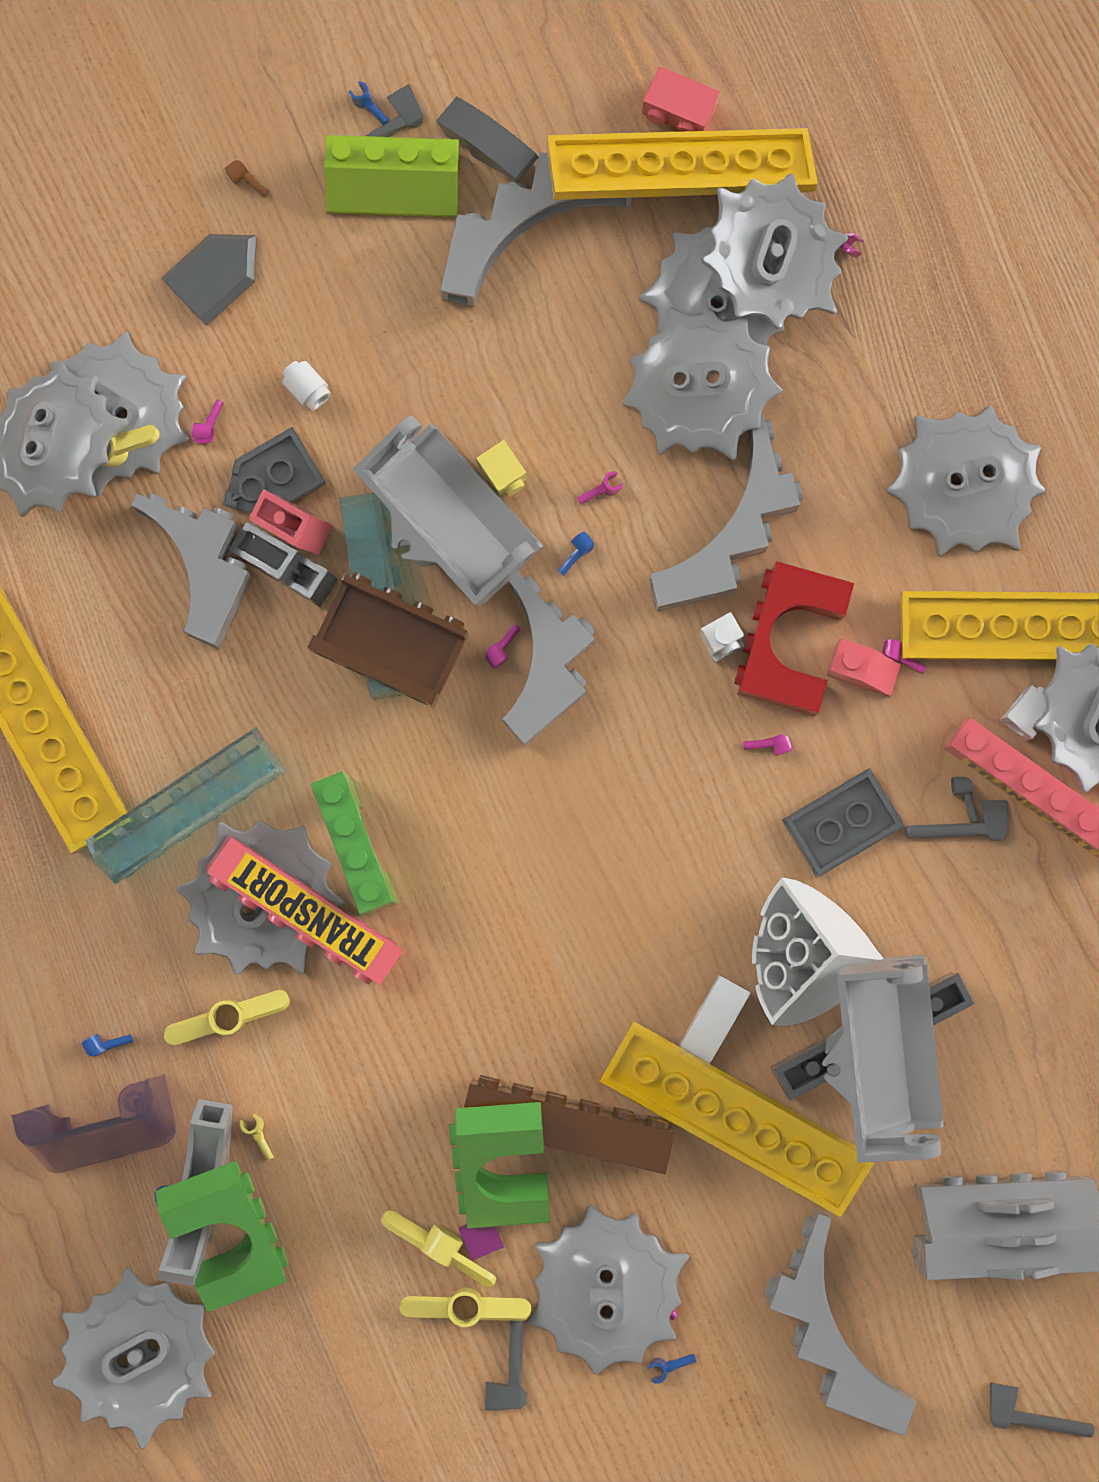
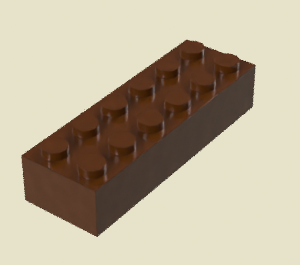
M480 1075L478 1080L472 1079L469 1084L464 1108L541 1102L543 1141L545 1146L666 1175L675 1136L673 1128L668 1126L669 1122H667V1119L647 1115L646 1120L634 1118V1111L614 1107L613 1112L600 1110V1103L586 1099H580L579 1104L566 1101L567 1095L547 1091L546 1096L534 1094L533 1087L519 1083H513L512 1088L500 1086V1079L486 1075Z

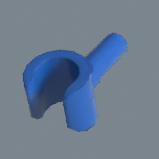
M359 81L358 84L364 93L361 96H355L349 90L352 102L356 107L366 108L382 125L386 124L389 119L372 101L366 83Z
M581 532L571 540L576 551L558 569V572L563 576L577 560L593 550L594 543L586 532Z
M96 1034L84 1040L82 1046L89 1056H98L111 1048L133 1043L130 1034L103 1043L99 1035Z
M694 1353L668 1362L661 1358H655L650 1362L647 1369L658 1366L662 1368L664 1374L653 1377L651 1381L655 1384L664 1382L668 1372L694 1363L696 1358Z

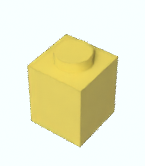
M505 440L476 458L477 466L499 497L506 493L510 497L524 488L525 484L523 482L527 480V472Z

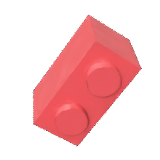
M659 66L643 101L642 114L646 115L647 119L658 125H664L665 123L675 127L678 132L706 131L717 107L720 91Z

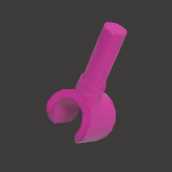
M854 233L845 234L849 238L839 248H842L843 251L852 257H859L862 253L852 249L851 245L856 241L864 242V240Z
M217 399L205 424L196 422L193 424L192 437L194 442L205 444L212 442L215 420L224 404L221 400Z
M615 471L607 473L600 485L577 497L580 505L604 493L611 496L616 495L623 486V483L617 487H611L607 481L616 477L618 473Z
M516 624L511 627L502 640L488 649L485 658L493 669H496L508 659L503 649L507 647L521 630Z
M893 639L884 642L883 655L895 662L905 664L921 674L924 673L926 670L924 665L913 659H902V642Z
M783 734L765 740L743 741L744 750L773 746L776 756L790 752L793 749L790 739Z

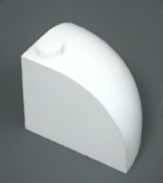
M781 878L761 910L760 915L764 917L758 936L754 935L752 964L756 965L759 984L755 985L760 1004L772 1025H794L825 1013L840 1003L837 980L840 966L867 964L883 959L865 933L848 914L825 895L802 882Z

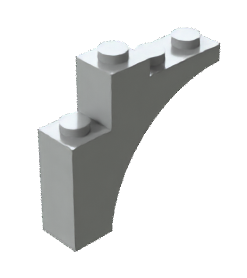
M136 493L131 506L138 513L156 522L170 535L184 560L190 584V608L184 632L192 638L220 649L252 579L251 574L245 570L246 564L231 557H228L227 562L224 561L239 529L237 524L232 521L233 515L216 507L213 512L203 508L197 520V514L189 509L179 506L176 511L165 506L167 501L157 495L148 493L147 497Z
M518 572L508 583L527 615L532 632L533 656L525 687L516 704L502 719L505 725L526 747L586 695V690L583 688L587 684L586 681L574 668L569 672L567 667L594 645L595 639L592 635L595 633V630L585 618L582 617L578 620L573 614L562 622L560 618L563 614L551 600L545 603L538 595L541 589L529 575L523 578Z
M198 1099L190 1121L182 1181L229 1163L233 1105ZM216 1224L202 1227L173 1239L169 1236L159 1268L158 1280L194 1286L207 1244L211 1242Z

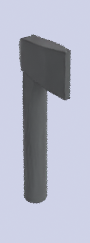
M409 84L387 97L399 116L366 136L390 137L407 126L415 128L423 123V113Z
M1007 800L980 801L984 823L908 825L905 827V836L908 839L986 836L991 841H1002L1007 835Z
M510 1321L508 1385L486 1381L485 1410L521 1409L527 1404V1392L522 1387L523 1321Z
M990 1383V1421L994 1427L1006 1429L1012 1424L1088 1438L1093 1437L1095 1430L1094 1425L1091 1423L1014 1410L1019 1387Z

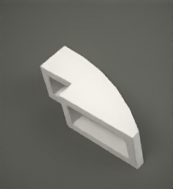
M718 975L683 1036L679 1047L710 1064L744 1006L750 992Z

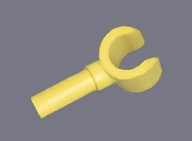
M252 1114L257 1124L255 1129L251 1131L248 1129L246 1122L241 1119V1130L253 1136L266 1161L272 1159L274 1156L262 1133L264 1127L263 1119L256 1114Z

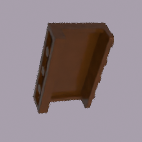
M354 572L352 577L343 574L340 579L342 584L317 636H312L308 649L323 658L434 709L469 636L468 631L463 629L465 624L446 615L444 620L432 615L434 609L421 602L415 601L414 605L401 600L403 595L391 588L384 587L383 591L370 586L372 583L370 579Z

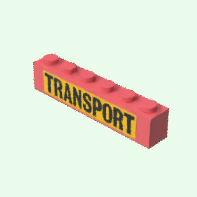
M972 718L962 721L943 749L1099 859V808Z
M230 834L206 868L207 873L211 875L209 881L225 892L230 887L240 894L238 900L252 910H255L257 906L269 913L266 918L282 929L286 925L297 931L295 937L311 948L315 943L326 950L324 953L326 958L339 966L343 962L354 968L352 974L368 985L371 980L381 985L403 952L398 944Z

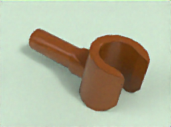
M235 160L225 167L226 174L234 184L244 179L247 184L263 197L269 193V190L249 174V171L241 161Z

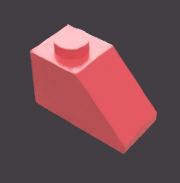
M264 489L249 517V520L290 544L319 555L333 527L332 524L315 514Z
M841 638L835 646L826 676L890 697L901 664L874 649Z

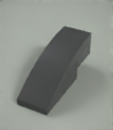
M458 96L436 120L447 138L459 140V144L467 148L475 159L516 182L524 176L539 158L531 148L510 131Z
M246 522L229 548L232 553L319 607H321L338 580L327 569L302 556L295 549Z

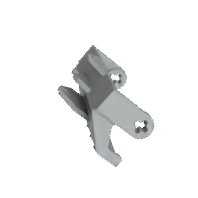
M413 415L409 416L385 436L353 470L391 511L393 549L407 545L410 548L409 552L401 555V558L413 560L420 566L438 564L475 606L484 605L545 546L434 424H429L418 435L422 425Z
M926 955L889 957L867 964L840 966L837 980L842 1025L836 1032L827 1037L825 1049L827 1056L824 1058L822 1065L827 1066L834 1063L827 1068L828 1072L824 1074V1079L851 1103L858 1163L924 1160L939 1156L942 1153L939 1136L933 1134L906 1135L916 1129H937L944 1126Z
M1046 1171L1045 1177L1032 1178V1173L1018 1172L1011 1173V1179L997 1180L996 1174L976 1175V1181H963L962 1176H944L940 1183L915 1184L916 1198L921 1201L926 1235H913V1258L916 1270L926 1280L984 1277L1024 1280V1277L1039 1279L1064 1273L1099 1272V1192L1095 1179L1087 1175L1066 1176V1171Z

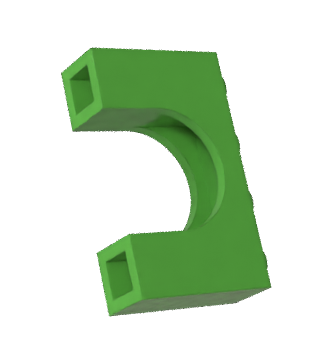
M342 771L311 783L359 914L369 915L399 903L388 873L383 870L371 844L360 812L363 807L352 778Z
M541 1102L456 1108V1123L449 1124L450 1145H457V1147L452 1148L453 1169H460L455 1171L456 1192H463L458 1194L459 1214H466L467 1228L550 1222L547 1173L499 1175L482 1167L487 1162L503 1156L544 1153Z
M237 1161L156 1191L158 1214L171 1239L218 1223L235 1225L246 1232L244 1239L236 1247L201 1262L195 1280V1288L207 1312L287 1282L284 1268L289 1266L285 1250L283 1246L276 1247L275 1242H278L274 1226L272 1222L265 1223L263 1218L266 1217V1212L260 1197L254 1199L252 1193L255 1192L250 1174L248 1172L242 1174Z

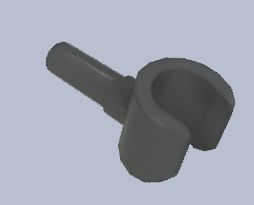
M964 776L952 777L951 790L953 796L963 795L970 822L979 821L972 797L974 790L973 782Z

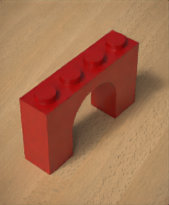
M778 561L775 562L772 570L766 568L761 588L767 589L763 602L757 600L752 620L758 621L754 634L748 632L743 652L749 654L745 666L739 665L734 684L739 685L737 694L809 715H817L828 680L794 671L784 666L772 651L770 643L771 628L780 616L794 610L810 611L842 620L846 616L854 583Z

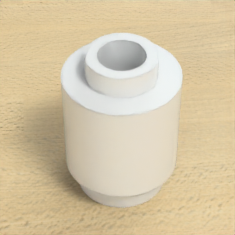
M294 361L283 371L284 379L282 384L303 407H308L311 411H314L329 399L331 392L327 389L328 384L307 361L300 363Z

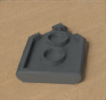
M209 234L161 279L207 326L255 282L257 236Z
M291 427L235 460L223 506L252 513L263 489L291 503H295L324 486L326 482L294 428Z

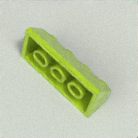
M326 135L324 160L326 213L457 218L460 165L459 140Z

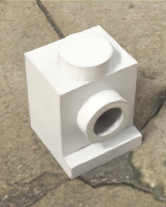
M731 612L701 628L699 636L715 663L744 647L742 642L744 634Z
M1032 685L1025 689L1000 719L1024 741L1034 738L1037 734L1032 728L1034 723L1045 712L1046 703L1043 695L1044 688L1042 687L1036 689Z

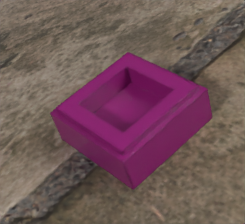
M467 1224L459 1227L471 1261L504 1248L496 1226L467 1228Z

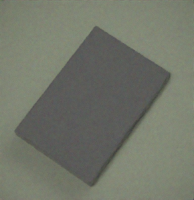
M870 768L782 819L816 878L905 826Z

